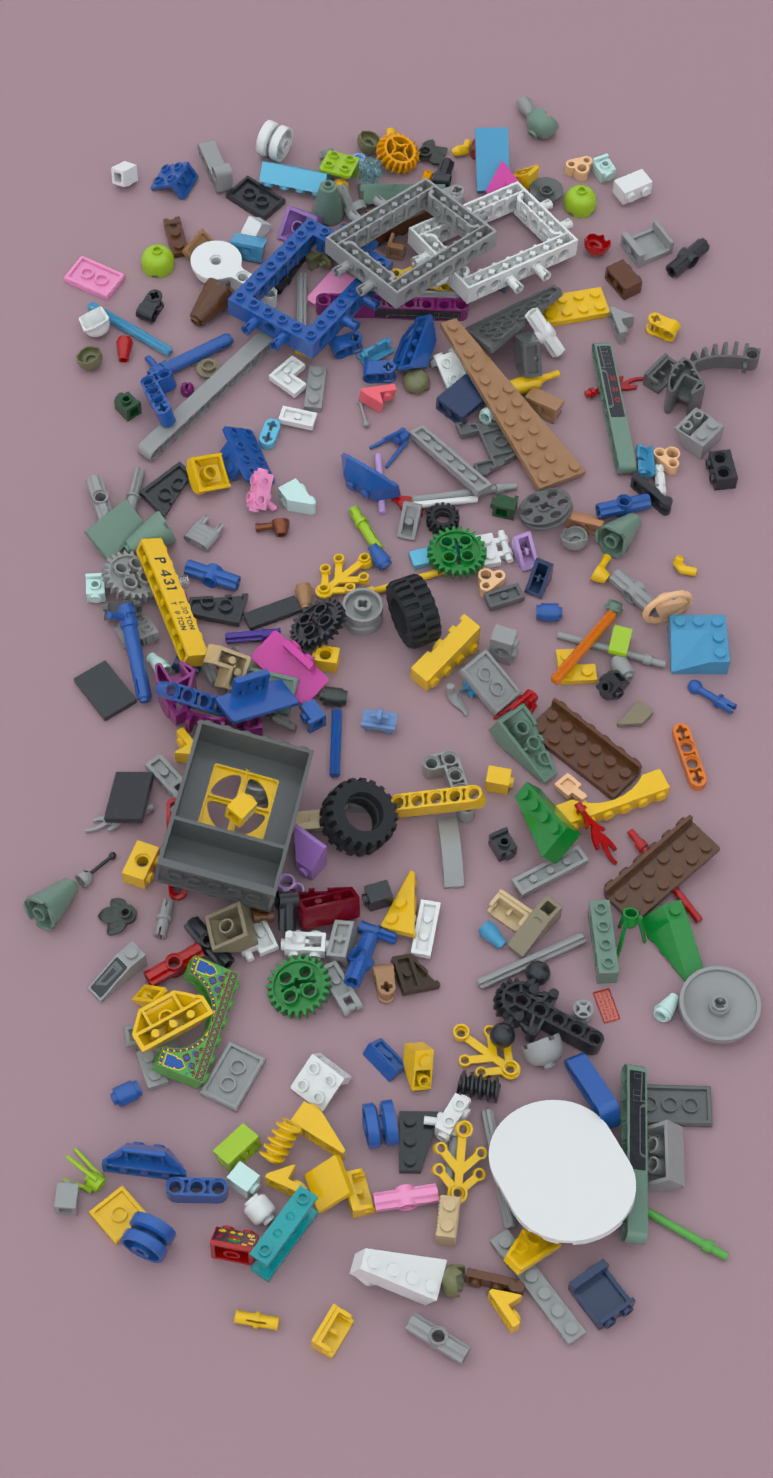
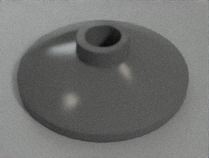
M542 177L533 181L530 186V193L539 202L550 199L553 203L562 197L563 187L556 179Z

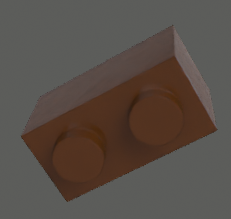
M623 259L606 267V281L623 300L641 293V277Z

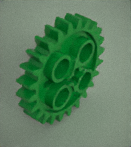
M455 526L452 527V530L445 527V532L439 530L438 535L434 534L433 539L429 541L427 548L429 564H433V570L438 568V574L445 572L444 577L450 574L452 579L455 578V575H458L459 579L462 578V575L469 578V573L475 575L476 570L480 571L481 566L485 564L487 547H484L485 541H481V536L475 537L476 531L469 533V528L463 531L462 526L459 527V530H456ZM454 540L457 541V552H458V555H459V564H460V565H457V560H456L457 555H456L455 542H454Z
M298 954L297 959L290 955L289 962L283 959L282 966L276 964L277 971L271 970L274 977L267 978L271 983L266 985V988L270 991L267 993V996L271 998L269 1002L272 1006L275 1005V1010L277 1012L280 1011L282 1016L288 1013L290 1019H292L294 1014L297 1019L301 1018V1014L308 1018V1012L310 1011L315 1015L316 1007L321 1010L323 1009L321 1002L328 1003L325 996H331L330 991L327 990L332 988V984L329 982L332 978L330 975H327L329 973L328 969L323 968L324 964L322 962L318 963L316 957L311 960L308 954L304 959L301 954ZM311 972L308 977H303L304 973ZM291 977L288 983H283L286 978ZM310 990H315L313 995L307 996ZM296 996L293 1001L288 1002L289 997Z

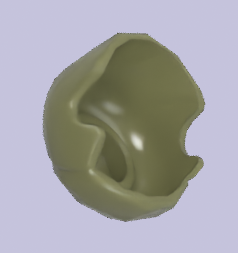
M362 130L357 138L358 148L366 154L376 153V146L380 137L375 132Z
M86 346L76 355L77 363L87 371L95 370L102 364L103 354L99 347Z
M412 369L405 374L403 385L406 391L422 394L424 390L430 389V378L424 370Z
M452 1264L445 1268L441 1286L447 1296L451 1298L460 1297L457 1294L463 1291L465 1265Z

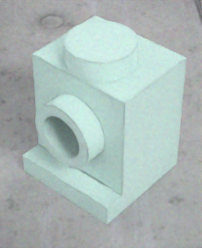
M608 153L593 158L591 170L600 183L615 179L616 168L610 161Z
M102 573L85 574L87 603L106 602V584L102 581L104 578L101 575Z

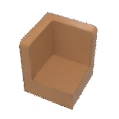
M391 233L387 244L386 258L403 261L407 244L395 242V233Z

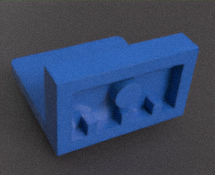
M189 161L170 165L166 164L162 166L161 171L153 180L150 188L158 190L171 187L178 198L183 200L187 197L199 176Z

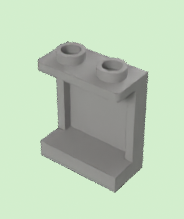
M657 220L653 221L652 228L633 236L628 231L622 233L620 246L637 268L672 254L674 245L672 237L665 232L664 227Z

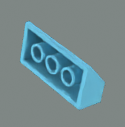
M262 161L259 182H264L263 185L268 187L279 185V189L283 190L295 188V192L305 194L306 191H310L313 196H316L321 182L331 180L333 175L316 170Z

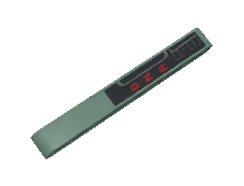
M593 343L592 358L616 474L635 473L636 459L612 344Z

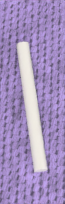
M475 495L415 501L414 503L423 504L422 508H428L432 505L435 507V503L441 505V502H444V505H447V503H450V505L478 503V497Z

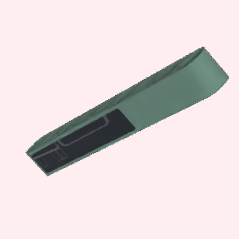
M625 1063L621 1070V1148L630 1161L635 1173L636 1195L633 1208L621 1225V1241L645 1245L648 1237L647 1069L644 1066Z

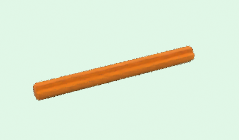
M612 610L607 611L551 676L552 683L556 685L561 683L616 619L615 612Z

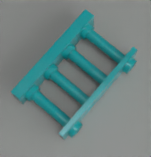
M301 1185L298 1187L249 1253L250 1256L256 1259L250 1268L253 1273L266 1282L271 1280L317 1217L318 1211L313 1209L312 1206L318 1199V1196Z

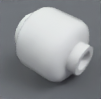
M256 1193L244 1204L246 1206L244 1213L254 1225H260L261 1223L267 1225L274 1218L272 1213L275 1211V1206L265 1194L258 1195Z

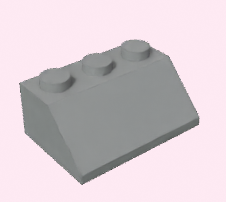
M669 1120L647 1126L648 1191L669 1192L685 1187L683 1127Z

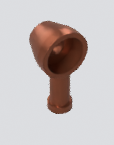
M276 518L270 523H255L256 532L273 530L277 537L287 536L290 521L287 518Z

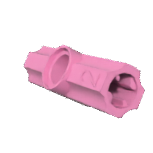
M436 1183L415 1187L411 1184H404L396 1187L395 1190L373 1193V1201L376 1213L396 1209L405 1212L414 1210L417 1206L439 1203Z

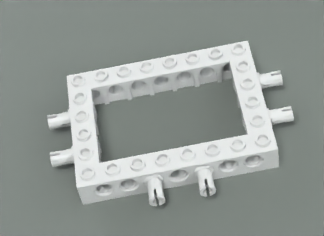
M518 181L465 203L463 206L474 214L481 210L486 211L488 214V219L485 220L486 223L513 212L543 243L535 244L532 248L525 251L521 250L518 254L511 257L508 256L498 263L494 262L491 266L484 269H478L473 274H470V269L464 266L436 283L434 288L447 283L468 304L506 286H509L518 294L524 288V285L519 280L535 273L545 282L551 277V273L546 268L576 255L578 239L569 231V229L573 228V222L570 218L559 222L548 211L553 208L552 201L546 199L539 202ZM435 217L409 227L408 244L419 254L411 258L412 266L416 267V264L426 261L429 256L439 253L442 248H447L442 242L458 235Z

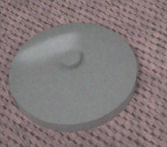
M709 966L694 972L683 984L678 1002L681 1018L688 1029L701 1039L718 1044L732 1043L746 1037L756 1026L761 1012L760 996L752 981L741 972L725 966Z

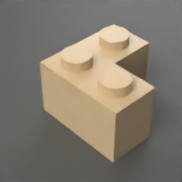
M209 644L203 662L219 667L214 686L231 692L233 678L246 675L251 657L220 645Z

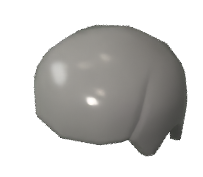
M572 526L567 529L564 528L563 533L560 534V540L564 548L570 551H579L587 544L588 534L580 526Z

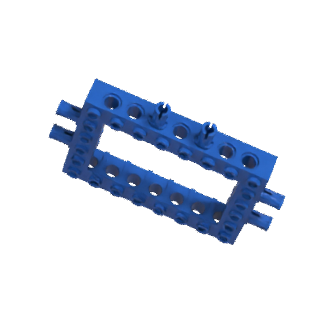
M308 218L228 298V314L245 322L241 330L247 336L256 328L274 338L270 342V347L273 350L275 348V351H278L285 344L314 359L344 326L354 332L359 330L361 322L353 319V317L364 305L377 311L381 301L373 298L376 294L373 290L364 296L358 295L356 287L363 282L355 278L309 327L260 301L265 295L269 294V291L275 285L279 284V281L285 275L289 274V271L295 265L299 264V261L305 255L309 254L314 245H316V251L326 254V237L335 231ZM376 239L361 247L364 252L369 253V256L377 262H381L382 266L393 272V261L374 252L379 246Z

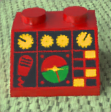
M216 1226L210 1240L211 1258L252 1266L255 1258L250 1256L249 1253L259 1241V1235L252 1230L238 1231L231 1226Z

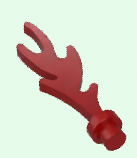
M620 376L621 391L637 389V385L629 384L643 381L644 377H634L621 382L624 376ZM591 387L584 391L586 398H595L596 394H600L599 388L594 389Z
M579 801L574 805L577 809L576 813H581L585 829H588L589 825L591 826V839L595 849L599 850L601 844L607 858L612 864L616 865L618 862L613 858L608 849L609 846L613 851H616V846L605 834L601 833L606 829L589 816L585 811L587 809L586 805L583 806L582 802Z

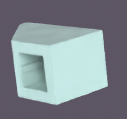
M296 478L278 487V499L287 511L309 515L316 514L317 503L315 498L307 493L305 486L302 483L300 484Z

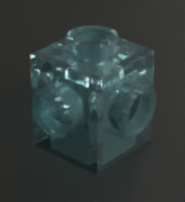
M366 156L364 161H361L358 166L359 181L367 184H376L383 173L382 161Z

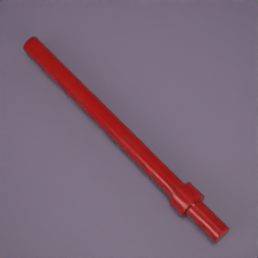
M633 828L630 829L627 834L635 843L639 853L642 852L644 854L647 852L649 845L644 839L639 837ZM678 887L674 890L673 894L678 900L682 901L684 908L696 923L701 922L703 918Z

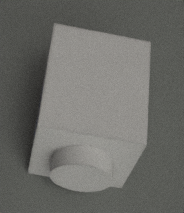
M74 1181L57 1182L54 1203L56 1214L77 1216L81 1192L79 1184H76Z

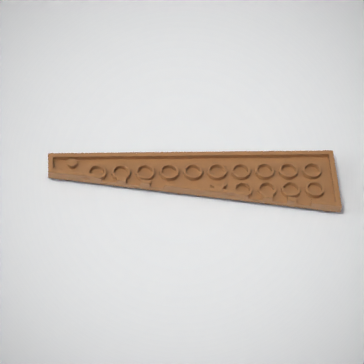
M457 318L441 323L440 329L537 491L584 476L586 473L584 468Z

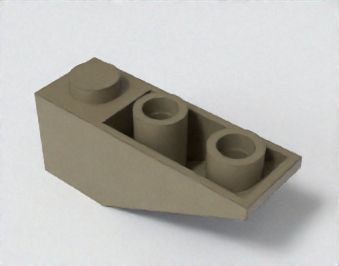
M547 895L534 908L507 946L523 958L561 918L562 906Z

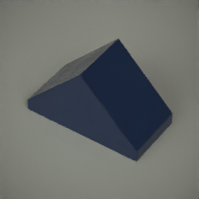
M536 558L524 592L542 598L552 579L554 564Z

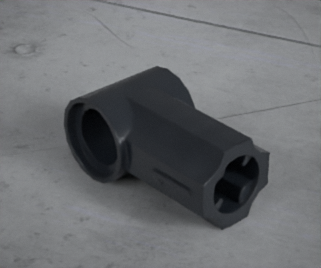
M445 157L441 159L438 170L434 172L432 180L434 184H445V188L450 187L455 164L451 158Z
M276 892L274 903L278 910V931H296V909L299 907L298 892Z

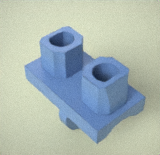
M379 708L378 711L364 709L361 728H365L366 731L380 730L386 734L395 733L398 714L383 712V708Z

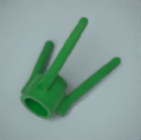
M628 907L623 909L618 928H621L622 925L623 928L617 947V956H620L627 928L632 929L638 924L643 943L647 942L643 927V916H639V912L635 908Z

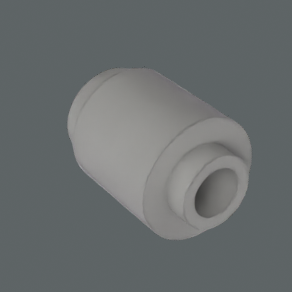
M619 655L614 656L610 660V668L612 670H619L629 682L633 680L635 670L628 659Z

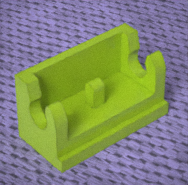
M242 1123L213 1150V1154L218 1158L217 1161L230 1173L239 1161L244 1164L262 1147L259 1136Z

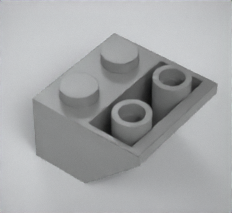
M695 407L675 427L674 431L686 451L701 460L721 440L724 425Z

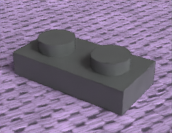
M518 583L485 592L483 595L490 611L525 600V596Z

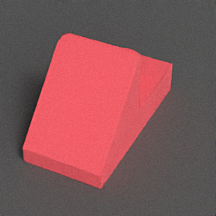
M395 384L362 388L359 394V401L381 413L383 401L394 399L397 390Z

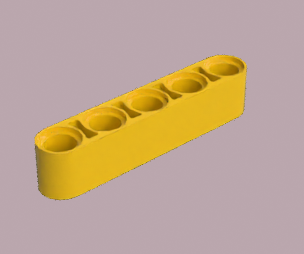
M468 785L396 794L392 796L391 801L396 804V807L403 804L395 810V813H398V817L404 818L479 809L485 806L487 799L479 786ZM438 799H441L439 803L434 804Z

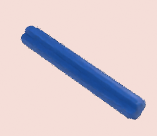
M341 709L332 710L331 777L340 776Z

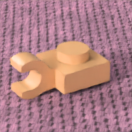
M569 773L554 784V788L567 800L573 797L575 801L587 803L585 800L587 795L580 790L582 784Z

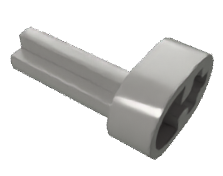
M346 184L337 186L345 206L344 212L347 219L350 211L356 210L360 215L365 212L367 206L364 200L353 202Z

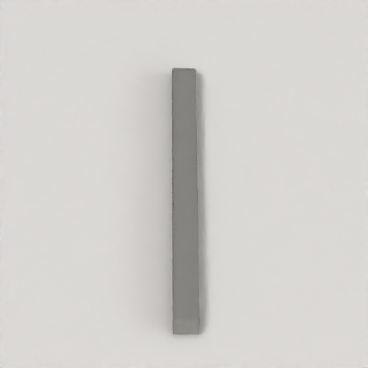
M259 331L173 411L176 422L172 426L162 427L159 424L140 442L137 452L151 462L159 458L273 350L270 347V342L274 338Z

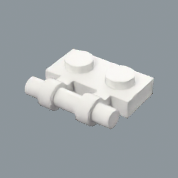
M504 530L497 532L498 538H494L492 533L475 536H481V541H485L484 547H487L485 564L482 566L483 568L501 566L502 559H506L507 563L514 561L512 557L513 551L509 548V539L505 535ZM502 546L503 550L498 551L497 547Z
M260 921V923L254 924L259 944L241 952L247 962L255 959L252 954L254 951H258L260 957L279 950V946L267 921Z

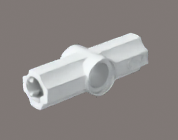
M537 307L532 308L527 312L525 318L534 329L536 337L541 344L545 345L552 357L560 356L565 347L556 336L554 328L549 321H546Z

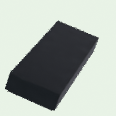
M295 595L243 613V618L249 630L253 631L302 613V609Z

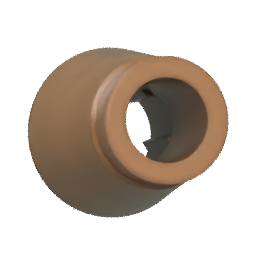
M299 583L296 585L295 594L301 609L309 608V603L312 604L313 588L310 586V583Z

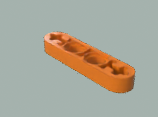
M678 723L673 727L672 738L690 788L700 791L705 787L707 777L690 728L684 723ZM678 730H681V732L684 733L683 740H681L682 736L681 733L678 732ZM687 745L691 747L692 750L690 752H685L681 749V747ZM693 761L697 764V767L690 768L687 763ZM696 773H697V775H696V776H697V779H698V781H701V783H698L697 781H694V780H695V774H696Z

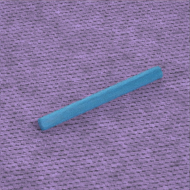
M91 302L88 304V311L100 307V305ZM102 307L110 318L109 321L112 325L166 356H170L173 353L171 346Z

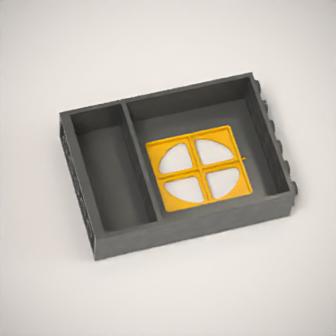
M199 720L157 861L153 881L233 903L241 901L245 906L271 912L314 751L304 746L291 745L286 741L273 740L268 736H259L249 731L233 729L228 725H218L210 720ZM234 775L241 777L237 795L241 791L245 793L249 780L258 782L266 793L268 807H256L255 814L262 815L265 819L257 829L248 834L234 832L236 824L232 821L229 822L226 830L216 827L210 819L207 809L209 802L228 806L233 801L232 799L211 793L213 787L226 777Z

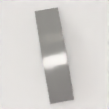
M457 817L437 818L444 889L464 888L463 861Z

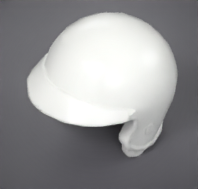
M101 306L79 317L83 332L90 337H101L109 330L110 318Z

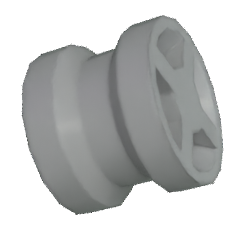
M584 999L576 1001L572 1017L585 1024L589 1023L594 1010L591 1002Z

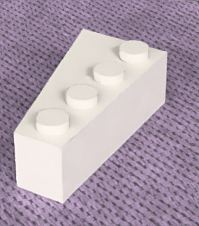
M365 1248L355 1253L349 1274L420 1304L428 1305L437 1301L447 1260Z

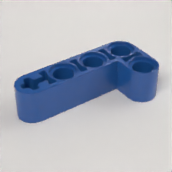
M164 368L143 377L140 383L161 426L170 427L176 422V418L165 393L174 390L177 384L171 369Z
M582 1052L565 1059L564 1064L568 1074L592 1111L610 1129L620 1126V1109L617 1100L587 1055Z

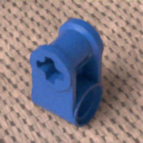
M351 331L335 336L328 343L336 359H343L360 353L363 349L361 343L362 334L358 331Z
M390 360L365 361L363 364V381L370 384L393 383L396 380V364Z

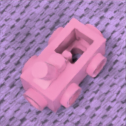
M258 468L250 478L251 487L246 496V506L249 507V511L259 513L260 509L266 510L268 508L274 512L277 509V506L270 501V491L274 475L268 474L267 469Z

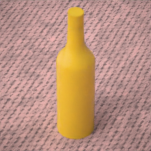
M555 370L542 374V376L530 378L521 376L509 381L522 395L528 393L533 386L539 389L545 381L559 377L560 372Z

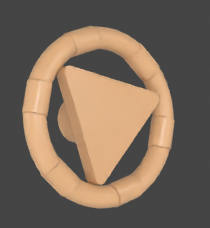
M684 590L662 593L644 608L642 617L645 622L650 624L666 622L669 620V615H682L693 604V596L690 592ZM653 608H656L660 617L649 616Z

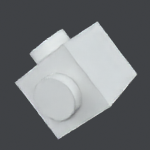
M123 161L111 167L113 184L127 187L138 181L137 165Z

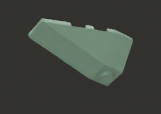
M523 703L496 722L488 731L504 750L544 784L555 776L557 771L550 753L544 747L543 736L537 730L536 719Z

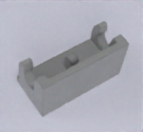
M334 921L326 953L331 962L334 960L340 961L344 967H349L351 961L348 959V954L355 948L358 930L354 921Z

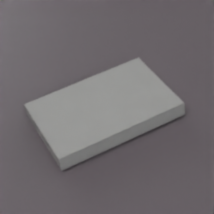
M487 649L458 671L494 716L522 693Z
M229 1041L206 1083L203 1085L200 1095L237 1113L263 1068L266 1058Z

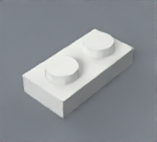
M283 406L278 421L280 424L313 431L317 413Z

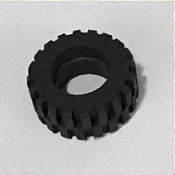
M413 573L389 582L386 586L388 609L403 643L408 648L416 649L437 641L442 634L441 619L435 599L422 576Z
M350 778L339 783L324 799L319 815L322 816L319 819L320 826L324 827L322 830L323 835L328 836V842L331 845L337 846L336 850L340 852L344 850L346 851L345 854L350 856L356 853L357 857L364 856L365 854L370 855L380 849L393 836V832L397 827L395 822L398 820V813H395L397 807L395 803H392V796L390 793L386 794L383 786H377L373 780L367 782L366 778H359L358 780ZM354 803L365 808L372 819V830L361 831L353 827L346 818L345 804Z

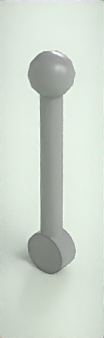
M358 398L357 405L361 409L364 420L363 426L369 427L370 422L367 421L363 403Z

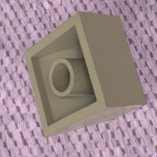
M241 901L205 916L213 952H242L259 944L251 910Z

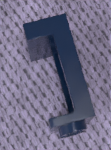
M466 374L436 398V409L455 424L457 422L466 424L467 417L485 404L470 377Z
M604 1258L570 1281L568 1285L569 1292L599 1331L604 1327L606 1329L612 1327L617 1322L615 1319L621 1315L623 1317L629 1315L634 1310L633 1306L635 1304V1299L628 1297L609 1272V1264Z

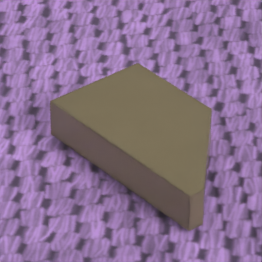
M638 701L617 723V727L623 728V726L633 725L634 727H641L653 715L654 710Z

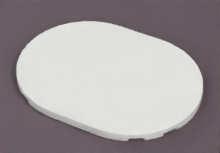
M544 1100L530 1103L509 1114L499 1124L492 1136L489 1146V1164L492 1176L516 1219L525 1229L543 1237V1240L557 1244L560 1242L573 1243V1245L594 1242L611 1234L620 1227L623 1220L631 1212L636 1195V1179L633 1167L610 1128L590 1109L563 1100Z

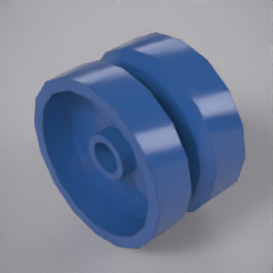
M392 1099L380 1101L379 1115L373 1102L362 1104L363 1131L369 1150L381 1147V1134L388 1147L399 1145L398 1126Z
M137 1211L129 1222L131 1228H127L124 1231L120 1241L125 1248L137 1256L154 1263H161L167 1254L165 1246L172 1244L176 1237V1232L161 1219L151 1214Z

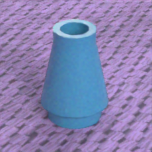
M488 920L478 929L480 936L498 950L507 943L495 922L492 923Z

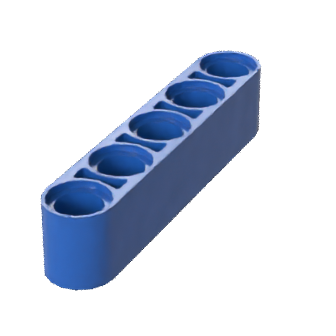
M161 681L156 686V694L162 699L218 717H227L218 705L215 709V700L218 696L176 682Z

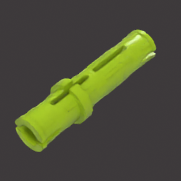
M358 506L351 507L348 513L354 520L355 527L361 531L370 546L377 543L384 549V546L370 527L367 517H364Z

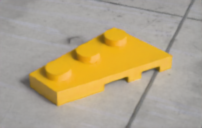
M523 1228L503 1261L517 1275H520L558 1250L562 1242L557 1244L543 1240V1237Z

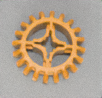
M391 132L379 140L375 155L377 156V161H381L380 166H385V170L389 169L391 173L395 172L397 175L400 173L404 175L416 167L420 152L418 151V146H415V141H411L410 137H405V134L400 135L399 132L395 134Z

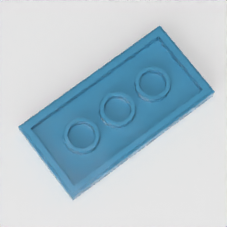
M508 127L475 128L477 193L486 192L502 161L509 168Z

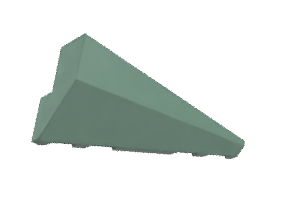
M357 184L359 200H364L366 205L373 204V199L380 195L387 201L414 184ZM435 184L441 189L445 188V184Z

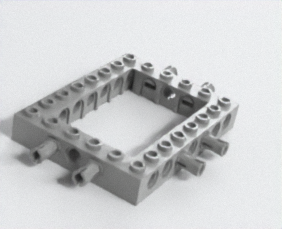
M424 178L387 201L380 195L376 196L373 199V204L377 207L362 216L356 210L350 211L348 219L352 222L326 237L325 253L339 263V265L332 268L334 276L339 278L349 271L363 282L356 287L358 295L364 296L373 290L397 309L496 247L497 230L485 222L488 219L486 211L481 210L474 214L461 204L465 200L461 192L450 196L428 178ZM423 209L461 237L460 240H455L447 248H442L434 256H429L426 261L416 264V267L403 272V275L395 279V274L391 270H387L381 265V262H377L369 256L368 252H364L361 249L362 246Z

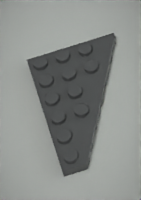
M552 285L465 329L479 345L493 353L529 324L525 318L529 310L537 307L542 313L563 295L562 290L556 285Z

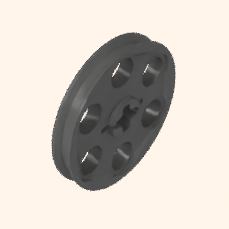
M546 488L527 496L521 502L518 513L525 527L532 530H548L561 525L570 517L573 511V503L566 491L558 488Z

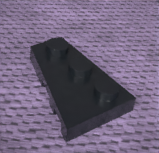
M179 461L139 493L164 518L189 481L186 467Z
M245 593L242 596H232L230 594L217 598L213 596L190 597L188 603L191 606L193 617L196 619L240 627L249 595Z
M399 1111V1174L421 1173L435 1131V1126L424 1124V1116L437 1117V1114L441 1111Z

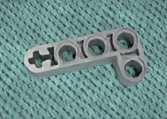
M210 140L198 143L197 147L200 158L215 192L231 190L233 188L232 170L229 163H224L215 141Z
M451 750L428 755L423 759L422 774L425 778L436 779L444 777L447 788L468 786L456 752ZM476 809L455 812L461 823L469 824L475 818Z

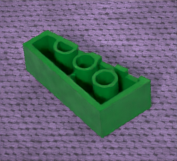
M526 782L515 795V799L541 856L557 864L581 833L540 788Z

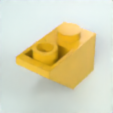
M424 1042L404 1043L403 1065L412 1091L431 1089L434 1049Z

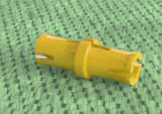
M237 1309L234 1324L253 1326V1329L260 1327L277 1331L280 1317L264 1315L260 1311L252 1313Z

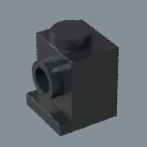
M507 827L489 834L488 844L499 862L510 860L517 854V846Z

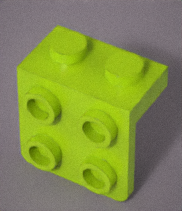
M329 150L319 167V171L346 179L351 177L357 178L359 175L360 158Z

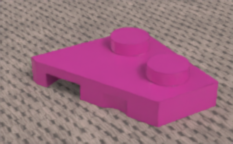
M503 161L500 163L485 194L518 181Z

